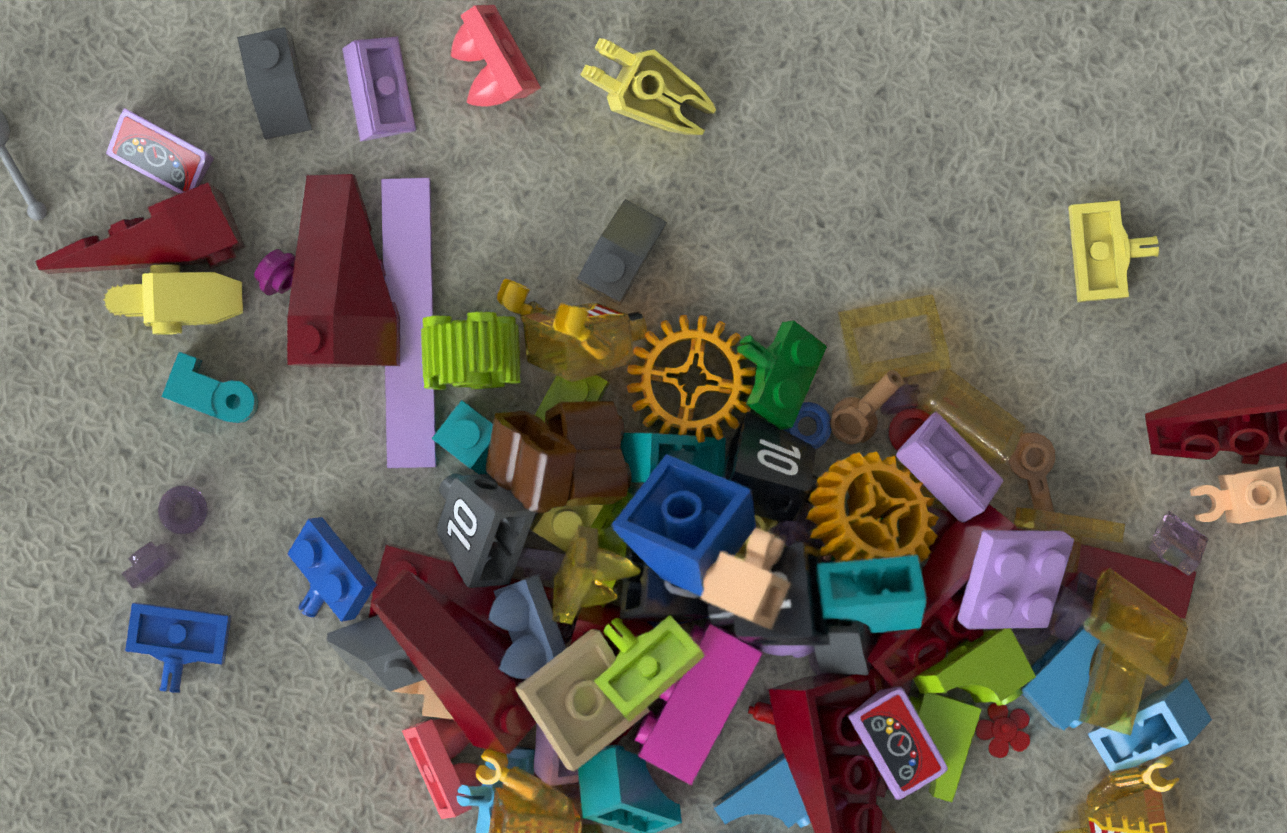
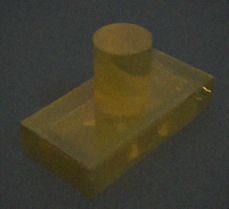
M1016 507L1014 518L1016 527L1040 531H1064L1074 539L1065 569L1067 572L1077 573L1082 537L1123 543L1125 523Z
M1103 626L1094 664L1089 671L1090 679L1079 718L1080 722L1125 735L1132 734L1155 644L1154 639L1114 627Z

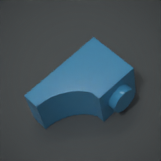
M1081 617L1031 666L1036 678L1021 687L1022 695L1052 726L1063 731L1068 726L1075 728L1083 723L1093 711L1090 704L1098 697L1091 688L1089 670L1093 653L1106 633L1092 619Z
M1185 678L1149 694L1128 710L1093 728L1088 735L1111 774L1116 775L1190 744L1212 719L1189 680Z
M784 753L713 802L714 810L725 825L734 819L752 814L776 817L782 820L787 828H790L795 823L800 828L811 823Z

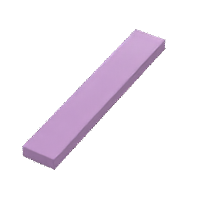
M381 179L383 265L386 272L384 278L391 301L396 303L400 316V366L385 367L387 468L437 467L436 442L432 440L436 433L435 390L424 388L421 342L422 318L434 316L431 179Z

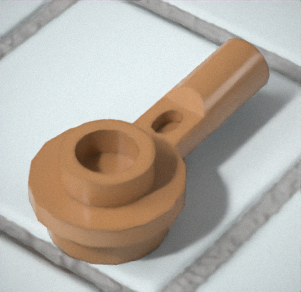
M890 370L862 399L847 397L839 401L832 410L830 420L831 430L836 438L846 444L864 443L869 440L877 430L878 420L875 414L876 411L903 385V379L900 374Z
M1035 432L1023 433L1016 437L1009 446L1007 452L1008 464L1015 475L1027 480L1038 528H1049L1057 525L1046 475L1053 469L1056 460L1055 449L1051 441L1044 435Z

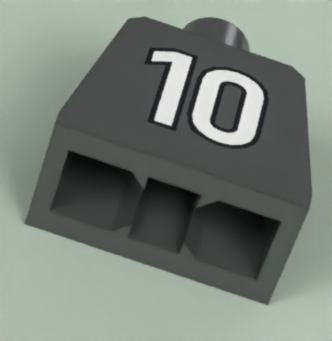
M456 473L449 475L442 481L439 487L440 494L446 500L437 525V534L468 588L510 584L536 512L524 508L522 502L510 490L498 486L497 481L489 474L461 475Z

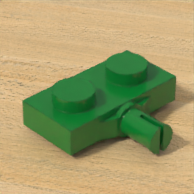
M794 320L781 323L773 343L768 348L761 345L751 335L745 336L739 342L742 346L737 347L738 353L744 355L757 366L755 385L746 405L780 430L793 427L827 348L823 342Z

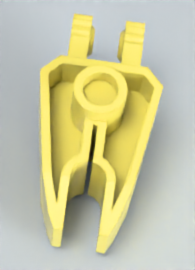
M599 38L595 49L605 58L623 66L618 77L614 79L603 70L589 65H585L580 75L609 93L607 100L611 111L666 131L686 135H703L705 130L685 118L680 112L681 105L678 104L685 102L706 114L715 113L716 108L713 102L699 85L655 49L632 54L611 41Z
M171 264L150 266V273L142 274V284H125L122 287H119V285L116 287L112 286L110 290L107 289L108 292L104 294L105 299H103L106 303L105 307L114 316L144 317L145 326L152 327V333L155 335L182 334V325L218 324L243 313L241 281L215 272H180V265Z

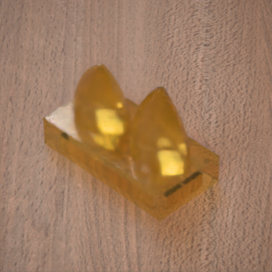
M578 526L554 579L553 621L572 624L580 607H594L617 599V594L603 581L623 579L640 573V569L625 557L598 547V529Z

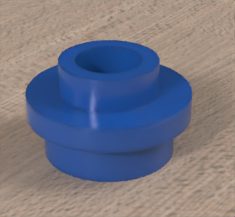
M803 402L793 427L783 430L817 449L828 440L831 434V419L827 411L820 405L812 402ZM804 417H810L816 423V431L810 436L801 434L798 429V423Z

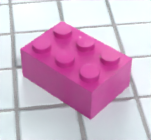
M707 620L703 628L695 624L688 635L703 651L705 657L659 696L664 701L657 714L649 711L635 734V741L640 743L638 755L640 758L692 785L763 654L753 644L737 638L736 634L721 626L715 627L710 620Z

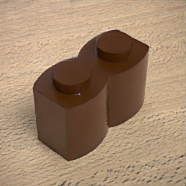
M559 402L547 410L545 423L549 426L550 431L569 440L577 450L566 506L611 505L626 497L631 484V469L629 464L625 462L620 449V443L624 437V422L622 417L618 415L614 402Z
M529 412L495 413L485 468L487 473L497 481V485L503 489L510 490L522 502L524 508L533 512L545 513L549 512L552 508L567 505L577 450L569 440L551 432L549 426L542 419Z

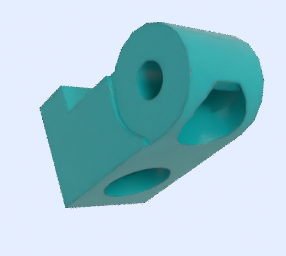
M178 352L161 396L162 398L226 422L242 423L254 416L258 410L259 400L253 387L245 382L234 380L222 382L198 373L203 360Z

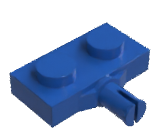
M323 517L307 520L287 553L310 583L309 591L298 606L299 610H303L301 613L305 616L316 617L325 601L341 622L356 619L377 584Z
M134 602L131 606L125 651L148 654L159 661H163L164 666L159 690L164 692L170 690L172 693H180L183 664L196 661L221 665L225 663L231 615Z

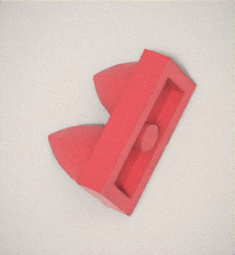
M475 5L460 15L464 24L455 35L451 57L468 62L485 59L487 63L472 83L467 97L468 104L487 107L499 105L511 99L525 98L541 88L495 5Z
M447 718L430 719L402 730L441 819L453 818L471 810V806H461L457 802V795H469L458 793L457 791L462 785L482 786V783L476 776V770L480 765L472 763L452 765L451 759L457 756L470 742L456 721Z

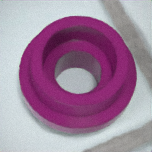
M276 249L262 259L254 273V278L259 282V288L262 292L270 296L276 293L283 294L291 288L295 264L294 254L284 253L280 249Z

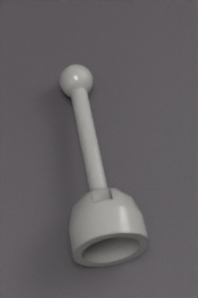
M0 109V157L28 204V216L36 221L42 220L47 214L46 206L35 199L5 147L10 136V127Z

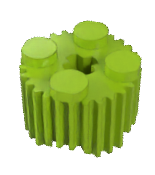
M472 312L467 314V320L452 321L451 316H428L422 318V368L425 389L446 390V384H453V387L494 389L505 387V383H521L519 326L516 324V317L497 316L496 312Z

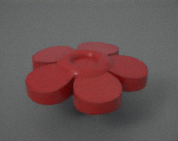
M996 703L991 704L987 709V713L993 722L986 719L980 720L975 729V734L980 740L986 741L994 738L988 745L989 754L996 758H1003L1009 752V745L1016 752L1026 750L1030 744V737L1027 733L1017 730L1023 729L1029 724L1030 718L1027 712L1017 708L1008 717L1006 705L997 706Z

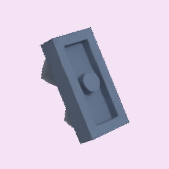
M539 574L495 590L496 600L493 603L489 620L495 625L508 630L513 642L507 649L499 670L521 679H528L566 649Z

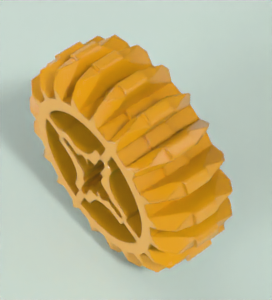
M681 315L679 317L680 331L673 333L671 324L664 320L660 326L666 337L659 340L651 331L645 334V339L653 346L650 352L642 347L636 346L634 348L633 354L645 360L643 367L628 365L627 372L631 375L641 376V383L627 385V391L633 394L643 392L644 399L636 401L632 408L635 412L641 411L647 406L651 409L652 413L643 421L647 428L652 426L657 419H660L664 422V425L661 427L659 434H669L670 428L674 427L679 429L678 435H687V431H695L698 442H705L703 430L711 428L713 436L716 440H719L724 436L722 429L718 425L722 420L732 429H736L739 426L738 420L730 414L734 408L745 414L750 411L751 408L745 402L740 401L739 398L741 394L750 396L754 386L743 385V378L755 376L757 369L756 367L741 369L740 362L748 358L740 353L735 354L732 349L739 342L741 336L738 333H734L726 342L721 339L720 335L726 326L724 322L719 321L715 325L713 333L704 331L707 324L706 316H699L697 329H689L687 315ZM692 340L689 357L682 366L677 368L654 366L658 357L668 347L678 342ZM706 343L715 347L725 357L731 369L732 380L715 376L706 370L704 366ZM694 355H697L696 368L701 370L699 376L704 375L706 381L716 383L717 386L709 384L697 386L695 392L691 395L690 405H686L687 392L682 390L685 384L679 386L678 379L669 378L666 375L679 376V374H687L689 367H692ZM651 380L669 384L678 390L680 394L678 418L666 412L657 402L652 391ZM706 392L730 394L726 404L716 414L702 420L692 421L695 403L700 395Z
M877 451L868 453L864 457L860 452L851 454L845 460H838L829 467V471L822 474L815 483L817 489L811 493L808 499L815 507L808 512L806 519L818 524V527L812 530L810 538L822 539L824 546L820 551V555L832 554L835 558L834 563L918 555L919 563H921L931 553L928 546L933 544L937 537L930 528L936 525L939 517L927 510L932 506L935 498L922 495L920 490L924 487L923 483L920 481L914 482L910 478L911 471L907 467H903L900 470L897 469L895 456L887 457L882 461ZM847 491L850 496V498L847 500L849 507L848 516H846L844 506L845 495ZM897 520H899L900 525L899 543H897L896 538L899 536V533L897 531Z

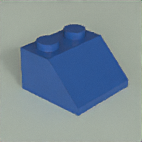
M666 454L612 525L614 531L661 579L702 596L704 578L709 567L717 562L721 552L735 557L756 528L751 489Z

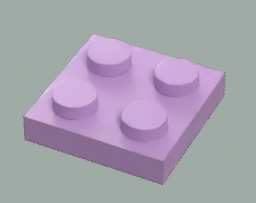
M983 530L957 620L967 629L1048 628L1074 539L1064 531Z

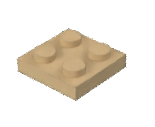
M591 629L515 688L566 769L576 771L650 711L646 707L629 722L594 682L616 660V656L598 630Z

